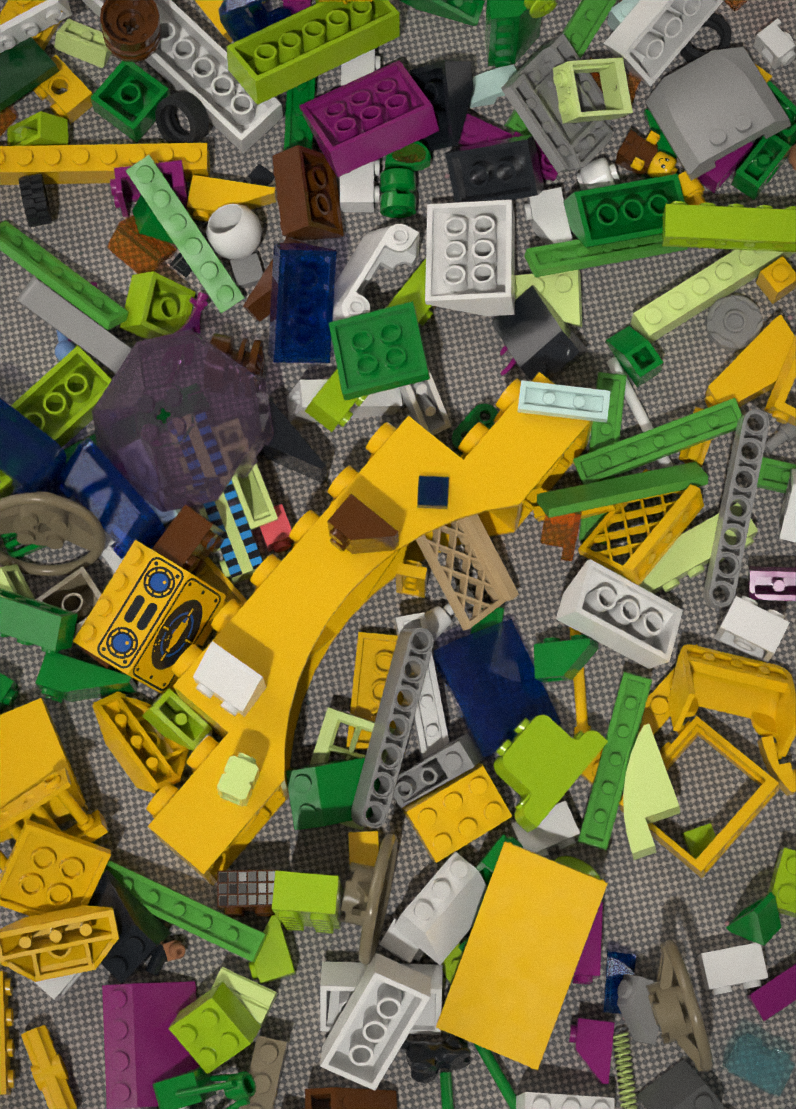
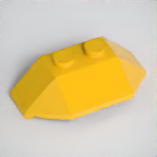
M119 691L94 702L92 707L105 744L136 788L156 794L168 782L174 785L181 781L189 750L163 736L142 717L151 706L150 704L126 697V694Z
M83 905L24 917L0 928V964L9 967L34 982L96 970L119 939L114 909Z

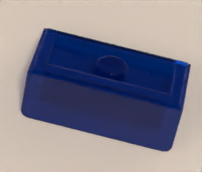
M606 952L602 1013L622 1015L617 1005L619 997L618 987L623 980L624 974L635 976V954Z

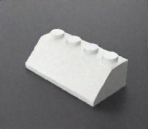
M590 559L586 561L564 591L556 620L650 669L670 662L683 610Z
M322 961L320 1031L331 1032L369 964ZM402 964L431 977V997L409 1034L441 1035V1030L436 1028L442 1009V965Z

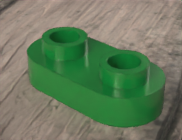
M490 404L477 405L458 425L452 434V445L458 453L463 454L458 450L462 442L461 436L467 434L478 422L491 429L495 424L494 419L498 414L497 409ZM486 413L490 416V419L483 421L480 419V415Z

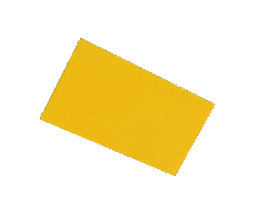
M505 841L436 1028L529 1066L531 1069L538 1070L608 882L516 846L512 842Z

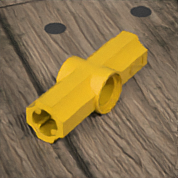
M42 1025L21 1034L32 1063L30 1067L38 1089L43 1092L48 1108L78 1109L68 1083L69 1075L61 1055L56 1052L47 1026Z

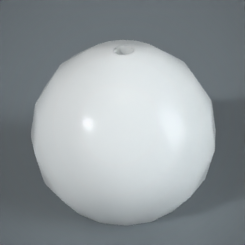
M227 204L218 208L211 215L206 235L212 249L221 257L238 260L251 255L257 249L261 240L262 228L258 216L247 206Z

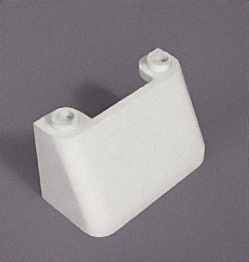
M395 224L368 232L362 238L319 310L321 324L330 330L329 322L371 312L368 300L362 295L380 266L393 272L398 265L407 264L410 267L414 265L419 257V232L403 224Z

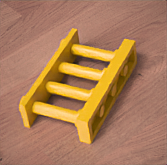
M65 767L58 772L49 774L42 783L0 810V833L7 829L16 841L22 830L17 821L29 813H32L41 825L91 843L108 833L105 818L99 810L86 814L69 793L67 788L72 785ZM55 796L59 798L77 821L75 825L66 831H62L41 806ZM0 850V869L3 872L8 858Z

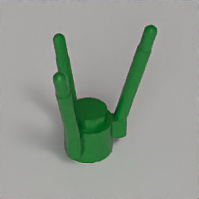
M247 1071L235 1074L210 1076L211 1081L226 1082L178 1091L175 1093V1096L180 1098L224 1089L226 1097L236 1101L226 1109H238L241 1106L250 1104L249 1097L255 1094L256 1084L253 1076Z

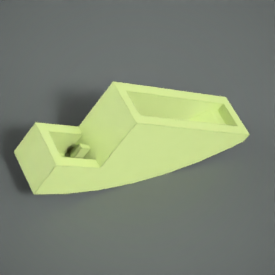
M235 419L211 428L250 529L252 530L278 520L239 420Z
M650 724L643 725L632 749L623 791L626 833L634 860L656 853V847L648 824L680 813L678 800Z

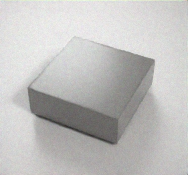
M257 253L243 259L230 261L239 289L256 285L262 277L263 271Z

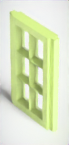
M328 707L310 765L328 762L331 751L346 756V759L365 757V755L356 753L354 750L361 729L372 732L375 722ZM340 722L356 727L349 750L333 745ZM389 727V730L392 734L395 731V729ZM386 749L381 754L383 762L386 761L388 754ZM354 821L340 823L362 831L364 829V826H359Z

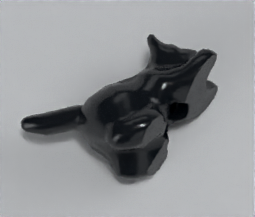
M450 1034L443 1042H411L405 1040L401 1046V1049L405 1050L407 1062L411 1068V1077L420 1083H429L435 1080L441 1068L458 1070L470 1064L468 1056L471 1054V1051L468 1049V1044L462 1038Z

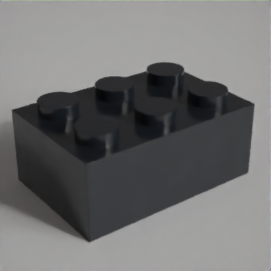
M532 134L456 147L445 153L455 203L514 200L538 196L544 190L536 142Z

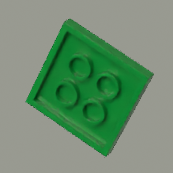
M413 301L329 322L342 395L345 401L430 379Z

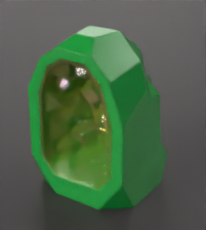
M416 141L386 155L385 170L403 168L413 172L421 171L430 166L431 155L425 145Z

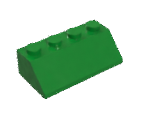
M487 0L485 45L488 66L500 68L516 64L540 36L542 17L532 18L530 16V9H527L524 5V0Z
M678 174L576 191L565 199L563 203L571 231L586 248L661 235L663 233L665 205L675 201H685Z

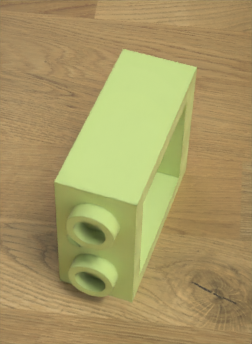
M623 57L567 61L553 68V80L557 90L558 108L562 124L614 120L633 113ZM599 72L606 110L581 112L574 74Z

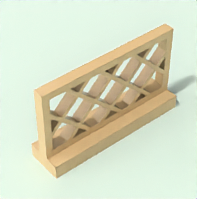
M478 514L451 523V527L443 526L434 530L432 541L427 540L425 535L416 540L463 631L473 627L504 602L513 600L519 595ZM441 531L450 534L448 547L439 544ZM457 537L464 547V553L455 550ZM438 551L447 554L445 567L441 566L437 559ZM454 557L463 560L461 573L453 570ZM470 563H472L478 574L477 579L469 576ZM452 577L460 579L459 593L455 592L451 586ZM468 583L476 585L475 599L466 596ZM484 589L492 601L490 604L482 602ZM465 602L474 605L473 615L470 619L464 611Z

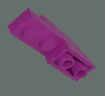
M466 114L459 143L467 146L524 135L516 131L512 135L470 114ZM536 142L542 178L555 181L558 173Z

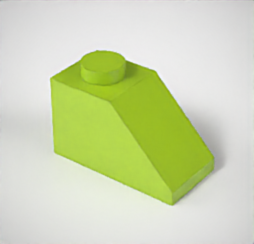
M40 111L7 128V146L68 145V119Z
M170 688L163 692L142 715L163 736L192 751L213 729Z
M273 915L263 933L267 934V937L255 963L248 962L253 980L259 978L262 985L296 974L282 925L276 915Z

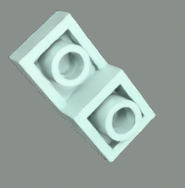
M514 64L474 76V89L469 103L470 108L494 104L497 97L505 96L501 87L517 72Z

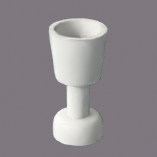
M460 584L454 589L455 592L459 593ZM467 588L466 596L475 599L474 595ZM465 602V608L470 609L474 607V605ZM449 603L443 608L437 605L425 613L427 629L432 633L434 641L452 623L450 616L454 612Z

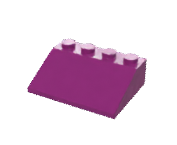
M400 60L299 106L327 162L337 177L350 173L361 166L376 161L385 155L400 150L439 131L432 104Z
M196 981L102 985L107 1109L159 1107L153 1083L200 1067L168 1029L178 1013L197 1000Z

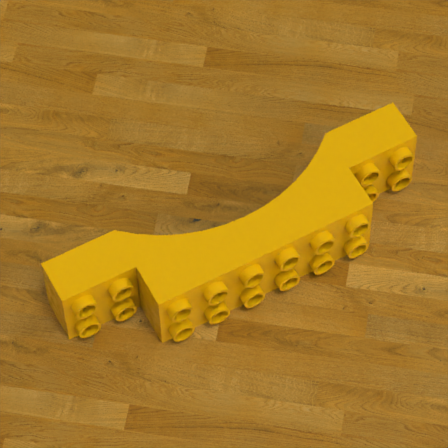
M540 372L532 380V382L554 384ZM517 378L505 389L498 399L496 407L500 411L495 417V424L491 429L478 422L464 437L458 447V450L463 453L461 457L410 416L398 428H395L389 422L384 423L371 437L366 446V450L371 453V456L361 471L358 472L349 465L340 472L328 489V494L333 497L328 509L321 517L312 509L307 511L289 534V537L295 543L287 556L281 561L274 554L269 555L255 570L250 579V582L256 586L254 594L243 606L235 599L230 600L218 612L211 623V627L217 631L213 642L260 674L264 679L266 689L245 717L240 713H237L236 716L231 715L220 706L223 701L214 695L209 699L196 689L198 684L193 676L209 645L204 651L196 644L191 645L173 665L171 672L178 677L173 687L179 698L213 728L212 730L223 740L218 743L211 736H207L195 748L186 762L192 768L191 772L193 774L185 784L178 789L171 782H168L149 802L146 810L153 815L152 818L154 820L148 825V828L155 836L214 886L217 882V871H226L289 798L285 771L290 768L294 734L303 700L315 671L327 650L351 617L374 594L396 578L398 562L405 564L406 560L422 562L426 559L416 541L421 536L425 535L427 540L432 541L434 530L443 526L451 527L452 522L478 514L489 537L514 533L533 511L532 507L538 505L537 494L549 492L573 464V459L579 457L587 448L593 421L517 412L521 381ZM352 494L398 531L399 546L396 550L351 554L345 549L342 552L330 542L332 537L329 536L327 521L348 496ZM441 531L439 544L448 547L450 534ZM458 537L456 546L461 545V542ZM239 753L256 759L255 763L259 768L258 781L255 788L252 789V795L247 806L243 807L220 798L217 791V785L222 774H225L224 769L229 757L233 755L238 757Z

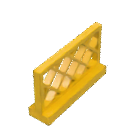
M690 484L685 490L615 504L616 510L608 512L578 548L579 554L626 577L627 580L639 586L704 507L700 488ZM672 493L681 495L677 501L665 503L663 496ZM661 497L662 504L645 508V499ZM641 502L642 509L625 512L624 508L628 503ZM664 512V517L661 521L648 524L647 515ZM644 517V525L628 528L627 520ZM624 522L625 529L608 533L607 528L612 523ZM647 532V537L643 542L631 544V535ZM627 537L628 545L611 549L610 540ZM605 541L607 543V550L598 552L590 550L596 543ZM630 553V558L624 565L613 560V556Z

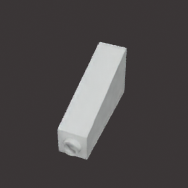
M328 379L299 380L286 397L288 420L291 424L318 422L307 414L305 410ZM399 387L368 395L360 407L354 404L349 410L353 413L350 419L395 414L405 402Z

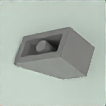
M624 974L623 980L618 987L617 1005L636 1042L655 1045L659 1026L656 1025L648 995L652 994H649L646 985L656 983V981Z

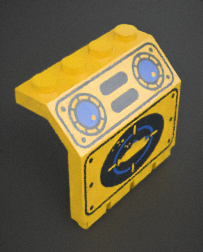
M135 540L73 642L161 694L169 688L174 692L175 688L173 685L177 682L178 677L171 672L173 665L191 645L199 644L203 646L213 629L210 624L212 619L227 604L224 601L226 595Z

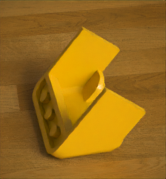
M692 644L682 647L677 658L669 698L673 731L679 732L684 719L696 715L698 708L704 707L750 718L753 728L759 735L763 737L773 735L776 738L780 756L786 757L796 736V691L790 672L779 665Z

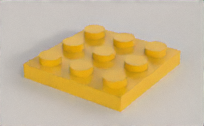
M26 819L0 876V906L33 916L88 905L109 861L111 850Z

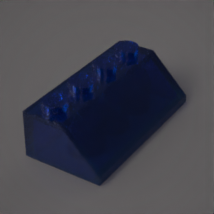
M274 242L268 355L274 363H330L331 333L329 322H333L336 250L304 243Z

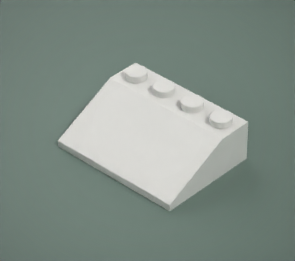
M512 199L427 204L425 303L427 305L483 316L515 315V215Z

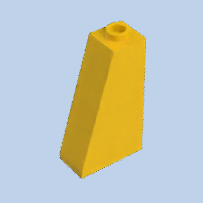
M782 315L777 316L708 386L705 393L706 397L704 398L708 408L733 398L736 399L738 406L741 407L774 388L795 339V335Z

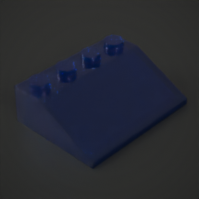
M512 619L462 637L433 651V659L470 737L482 757V761L498 754L496 750L506 739L513 740L517 735L514 729L525 717L531 721L539 715H546L557 725L562 724L542 682L535 679V667Z

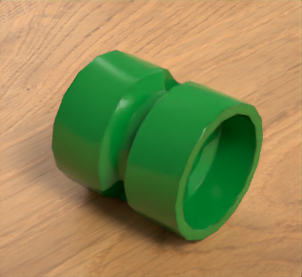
M403 168L388 169L381 172L380 191L383 194L380 196V213L389 218H407L416 214V196L413 194L416 191L415 172Z

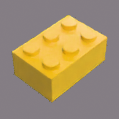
M480 763L402 807L403 812L430 858L436 863L513 817L484 766Z

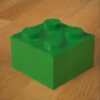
M122 61L90 99L93 109L97 114L137 143L155 123V111L158 103L170 96V92L166 86L135 63Z

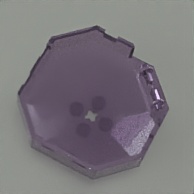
M192 330L136 342L92 410L100 467L161 512L181 509L185 504L190 507L217 501L233 476L240 478L248 476L258 461L256 459L263 446H268L274 437L265 379L243 365V363L229 353L220 349L209 339ZM162 408L166 412L171 413V417L166 419L165 424L161 420H157V415L161 414Z

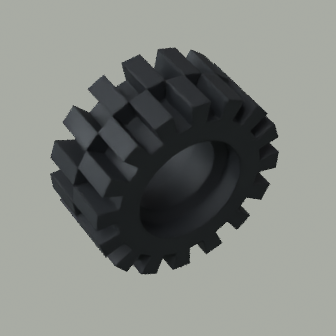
M42 174L19 178L22 203L29 227L51 224V209Z

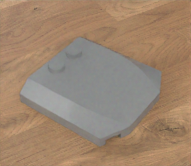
M563 33L541 47L501 87L503 93L557 173L575 171L586 167L611 140L613 133L610 129L612 120L562 124L558 108L557 90L553 80V68L567 61L581 60ZM590 73L574 74L581 112L606 110L603 93Z
M744 47L710 51L664 77L645 101L648 110L691 181L715 168V161L756 138L764 135L765 139L791 126L789 118Z

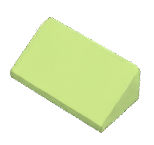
M67 19L56 32L54 45L56 50L100 68L107 64L111 52L106 48L102 32L71 19Z

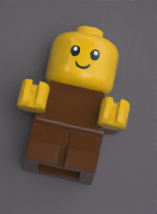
M630 130L617 152L616 164L636 174H648L651 178L677 174L678 169L675 168L677 160L665 152H658L657 142L660 138L659 134L651 130L648 137L644 139L637 135L638 133Z

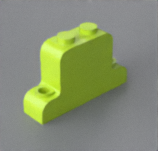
M539 715L531 721L525 717L514 729L517 735L513 740L506 739L496 750L499 756L494 762V770L502 780L521 796L522 799L515 807V820L527 833L540 825L607 744L608 741L599 732L591 730L583 733L580 730L572 738L546 715Z

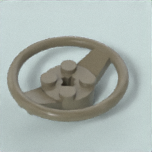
M49 492L20 493L0 499V534L16 533L17 541L24 545L35 544L38 546H48L51 549H60L63 547L64 541L67 540L89 550L80 559L57 565L28 563L11 557L0 550V564L4 566L17 564L22 573L30 575L62 576L72 574L82 566L84 568L89 567L103 553L106 545L104 528L98 518L81 504Z
M394 833L385 835L379 849L375 867L351 862L349 871L354 872V874H351V879L346 880L340 911H345L346 913L343 912L340 915L339 921L362 926L359 960L364 965L370 964L375 956L385 920L397 856L398 839Z
M668 939L660 944L661 957L657 982L646 985L649 994H652L648 995L656 1025L661 1028L663 1044L677 1041V1044L694 1061L698 1072H708L713 1067V1058L700 1007L682 955L676 943Z

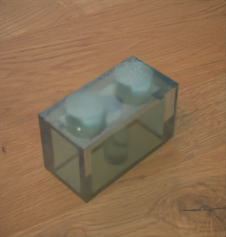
M747 1033L746 1036L738 1035L721 1068L774 1097H780L795 1066V1063L789 1060L791 1055L776 1047L771 1051L761 1046L763 1040L750 1033Z

